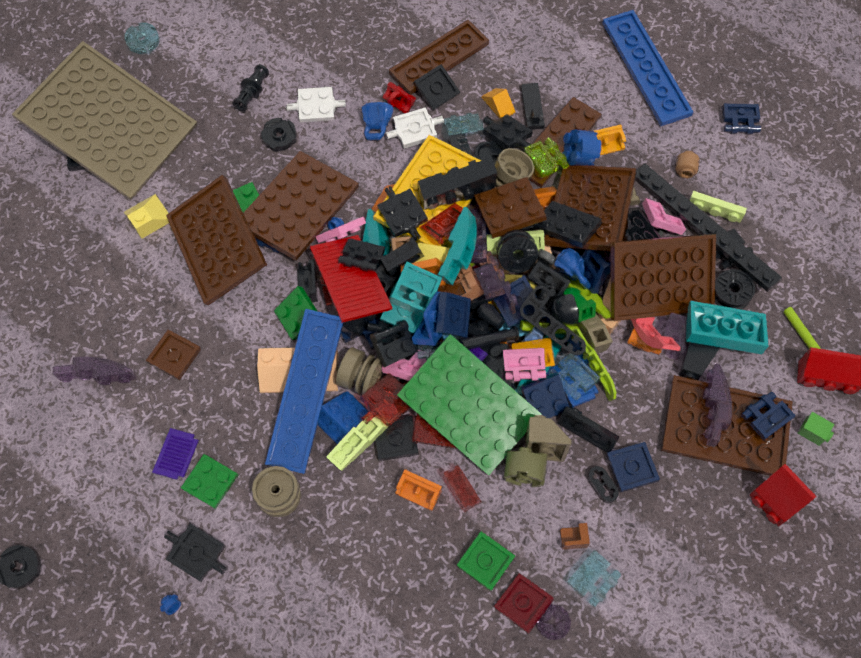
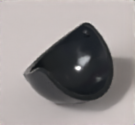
M572 294L563 295L551 303V315L565 325H578V309Z

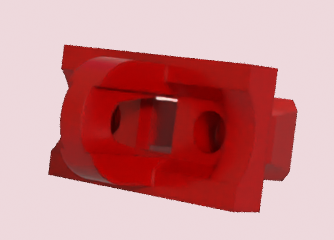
M392 82L388 83L387 90L382 97L388 101V104L404 113L410 111L416 100V97L409 95L403 88L396 86Z

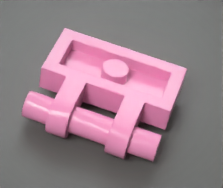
M544 348L503 350L505 371H513L505 373L506 380H514L516 382L520 381V379H532V381H537L538 378H546V370L538 371L539 369H545Z

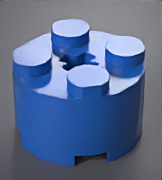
M578 129L565 133L563 137L564 151L562 153V160L571 166H594L593 162L596 158L599 159L601 153V140H598L596 136L598 133Z

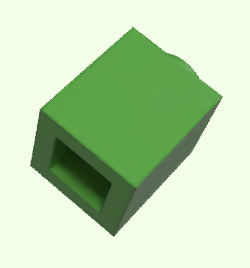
M811 412L805 418L797 434L820 446L824 442L828 443L832 438L834 432L831 430L834 424Z

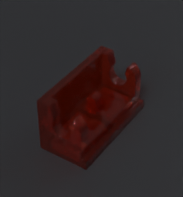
M459 465L455 466L453 471L449 472L447 470L443 473L445 483L464 513L482 502Z

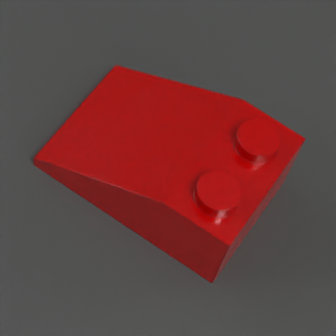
M786 464L749 494L753 504L758 508H762L768 520L773 524H777L778 527L817 497Z

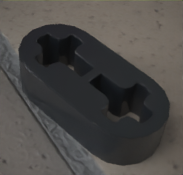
M600 466L593 467L588 473L589 483L604 503H613L619 495L616 485L604 468ZM594 472H596L597 474H602L600 478L602 484L599 481V479H593ZM604 486L608 491L612 490L614 492L612 494V498L610 496H604L606 492Z

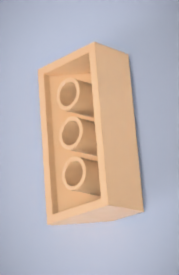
M295 348L258 349L257 368L260 393L284 392ZM336 351L326 391H338V385L336 384L339 363L338 351Z

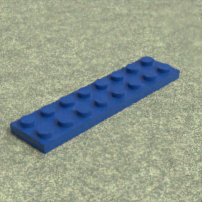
M630 10L603 19L602 24L660 126L691 117L693 115L692 108L635 11Z
M305 309L265 465L280 466L290 471L306 473L321 414V407L324 402L343 327L339 316Z

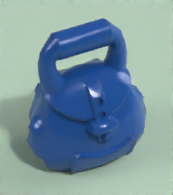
M385 102L366 103L362 106L363 120L366 123L364 136L367 140H381L385 134L386 126H388V122L393 115V106ZM371 129L381 130L380 133H369Z
M564 249L557 255L554 266L560 268V272L568 276L572 281L579 280L585 289H589L591 284L584 276V259L573 249Z

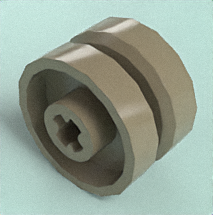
M268 467L261 471L253 482V498L261 510L271 517L287 516L295 511L300 503V485L293 473L284 467Z

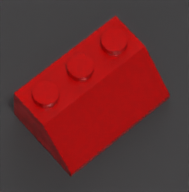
M810 347L798 361L797 383H801L805 387L818 386L823 387L827 391L842 390L846 394H855L861 389V355Z

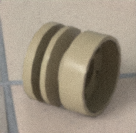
M508 148L503 150L494 164L497 170L495 188L525 177L529 180L534 172V164L531 158L518 149Z
M351 347L340 364L336 384L348 390L355 385V393L360 394L362 392L363 396L370 397L382 375L380 359H375L374 355H369L365 360L364 351Z

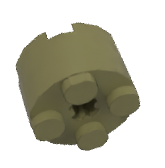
M525 447L519 448V451H507L504 473L505 481L521 486V483H532L531 487L543 486L546 475L547 454L533 453L532 449Z

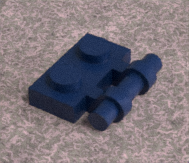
M723 104V122L731 123V125H724V132H731V134H737L738 132L753 134L754 132L761 131L760 125H754V123H759L760 121L759 104ZM738 122H746V125H738Z
M772 391L767 395L763 394L760 396L756 403L749 404L745 407V411L741 413V417L744 420L749 417L755 419L750 426L763 441L796 417L783 401L778 404L772 401L776 398L775 393ZM766 407L768 411L762 415L759 410Z

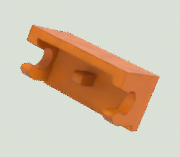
M404 469L397 484L395 494L433 511L442 492V486Z

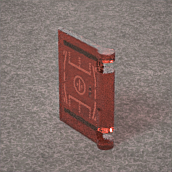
M454 203L420 228L442 245L444 243L442 238L449 239L450 233L463 208Z

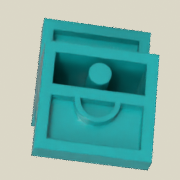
M406 262L389 296L392 310L383 312L379 320L392 326L397 325V322L405 320L408 323L410 334L414 335L424 317V311L438 290L442 277Z

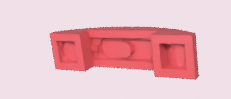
M655 317L631 319L637 334L647 345L657 349L680 350L681 347L672 337L661 336L652 325Z

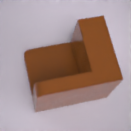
M579 523L577 527L561 528L562 550L588 548L590 545L587 523Z

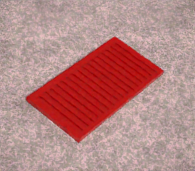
M359 235L310 246L311 253L341 323L392 310V305L375 271L369 270L367 272L363 271L362 268L354 266L350 268L338 262L340 255L343 256V249L348 239L361 241Z

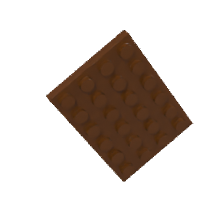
M299 151L243 214L254 237L297 261L316 236L326 227L331 218L337 214L358 189L359 183Z
M564 164L555 202L601 218L602 224L583 248L549 235H545L544 245L611 251V242L623 241L636 178V168L591 165L571 166Z
M224 175L215 179L166 215L204 304L209 306L267 266L234 192Z
M716 234L611 242V320L621 321L688 313L690 301L715 305Z
M674 375L671 383L661 451L771 476L786 464L791 421L763 441L750 426L755 419L749 417L744 420L741 417L745 407L756 403L763 394ZM777 397L772 400L775 404L783 401L792 411L793 401ZM763 407L759 411L763 415L768 409Z

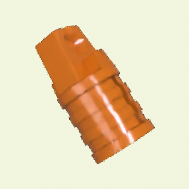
M635 328L633 329L627 344H631L646 352L658 355L661 353L662 349L647 345L639 337Z

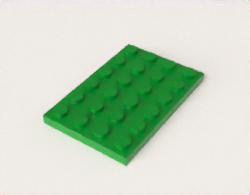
M451 334L397 394L398 397L488 476L505 458L507 451H511L527 432L530 417L541 415L537 409Z

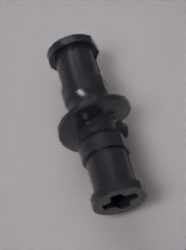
M261 64L255 66V71L249 78L241 81L242 90L239 96L232 102L236 109L243 112L246 111L248 103L253 98H258L259 93L263 91L261 84L264 78L268 77L269 70Z

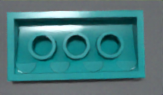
M690 301L687 314L686 341L762 355L769 347L766 314Z

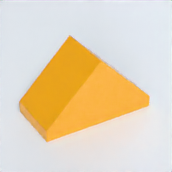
M495 88L481 96L499 119L506 114L511 116L516 112L507 89Z

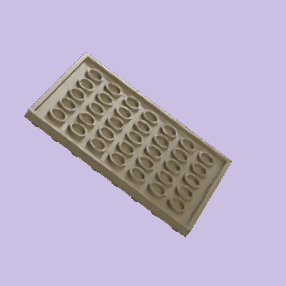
M84 41L12 113L13 118L129 200L135 197L197 126V121Z

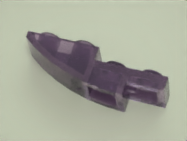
M477 203L469 204L467 208L475 216L477 224L476 244L470 263L487 262L486 223Z
M73 357V365L53 366V375L62 382H70L72 379L77 378L90 380L92 377L100 385H109L111 382L129 383L130 380H137V376L132 369L103 358Z
M716 363L707 372L706 381H709L708 388L706 387L703 393V399H706L705 407L710 408L708 419L711 421L710 426L706 428L705 438H708L707 446L715 447L720 442L721 430H727L731 425L732 401L729 385L720 364Z

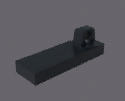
M538 83L521 84L526 126L531 130L544 129L545 123Z
M566 406L557 423L607 453L613 450L620 437L582 415V411L574 407Z

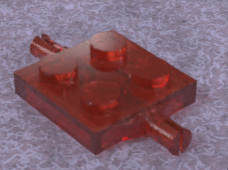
M389 373L363 394L360 400L369 409V412L362 417L363 422L365 421V424H368L376 417L389 427L406 413L411 407L398 397L397 394L409 381L406 380L404 383H401Z

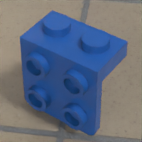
M440 292L435 293L424 311V319L412 337L413 344L435 346L439 338L442 337V333L436 332Z

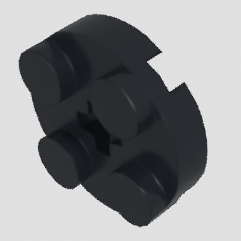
M273 118L265 123L261 136L265 146L277 152L286 150L295 144L297 132L295 125L290 120ZM280 132L282 136H276V133Z
M15 545L6 549L0 555V583L11 589H21L30 585L40 575V557L31 548ZM17 562L23 564L19 572L13 570Z

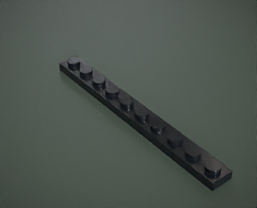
M643 164L636 170L635 181L699 235L716 234V249L740 270L748 274L765 291L768 292L781 281L782 277L648 165Z

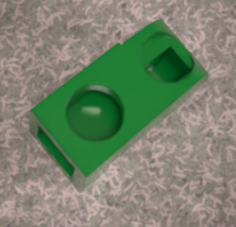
M570 287L564 291V295L572 294L574 296L579 315L578 323L595 317L596 302L592 299L586 300L580 294L581 291L578 288Z

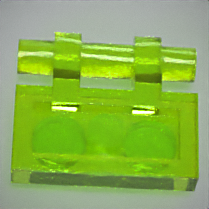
M551 138L545 140V146L541 141L525 147V153L531 158L542 178L557 172L558 165H561L563 169L569 166L566 156L561 154L558 149L559 146Z

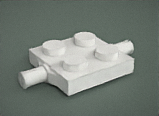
M332 87L298 89L297 103H287V111L298 110L300 122L334 120L335 107H346L345 100L334 99Z
M426 108L393 117L395 130L386 132L387 139L398 137L404 149L422 144L428 135L437 138L434 125L444 123L443 116L432 119Z

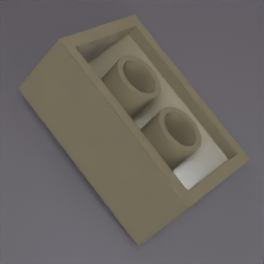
M543 415L530 417L525 434V448L532 449L533 453L547 454V461L564 462L571 446V439L552 419L546 418Z

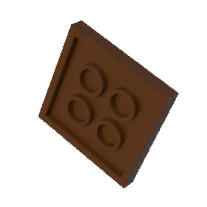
M527 177L474 195L492 239L502 236L508 231L519 230L547 220L546 214Z

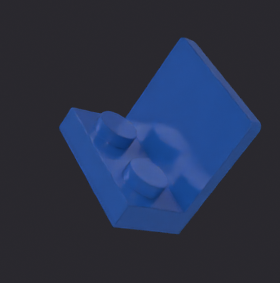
M346 391L322 405L318 426L338 444L370 412L351 393Z

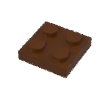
M167 330L146 359V362L180 381L201 351V348L178 334Z

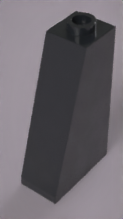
M688 342L679 376L699 380L720 347Z

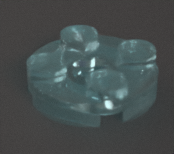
M138 23L139 26L128 28L124 37L128 49L132 52L150 54L157 47L160 40L159 34L152 24Z

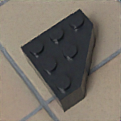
M639 207L629 208L623 241L661 238Z

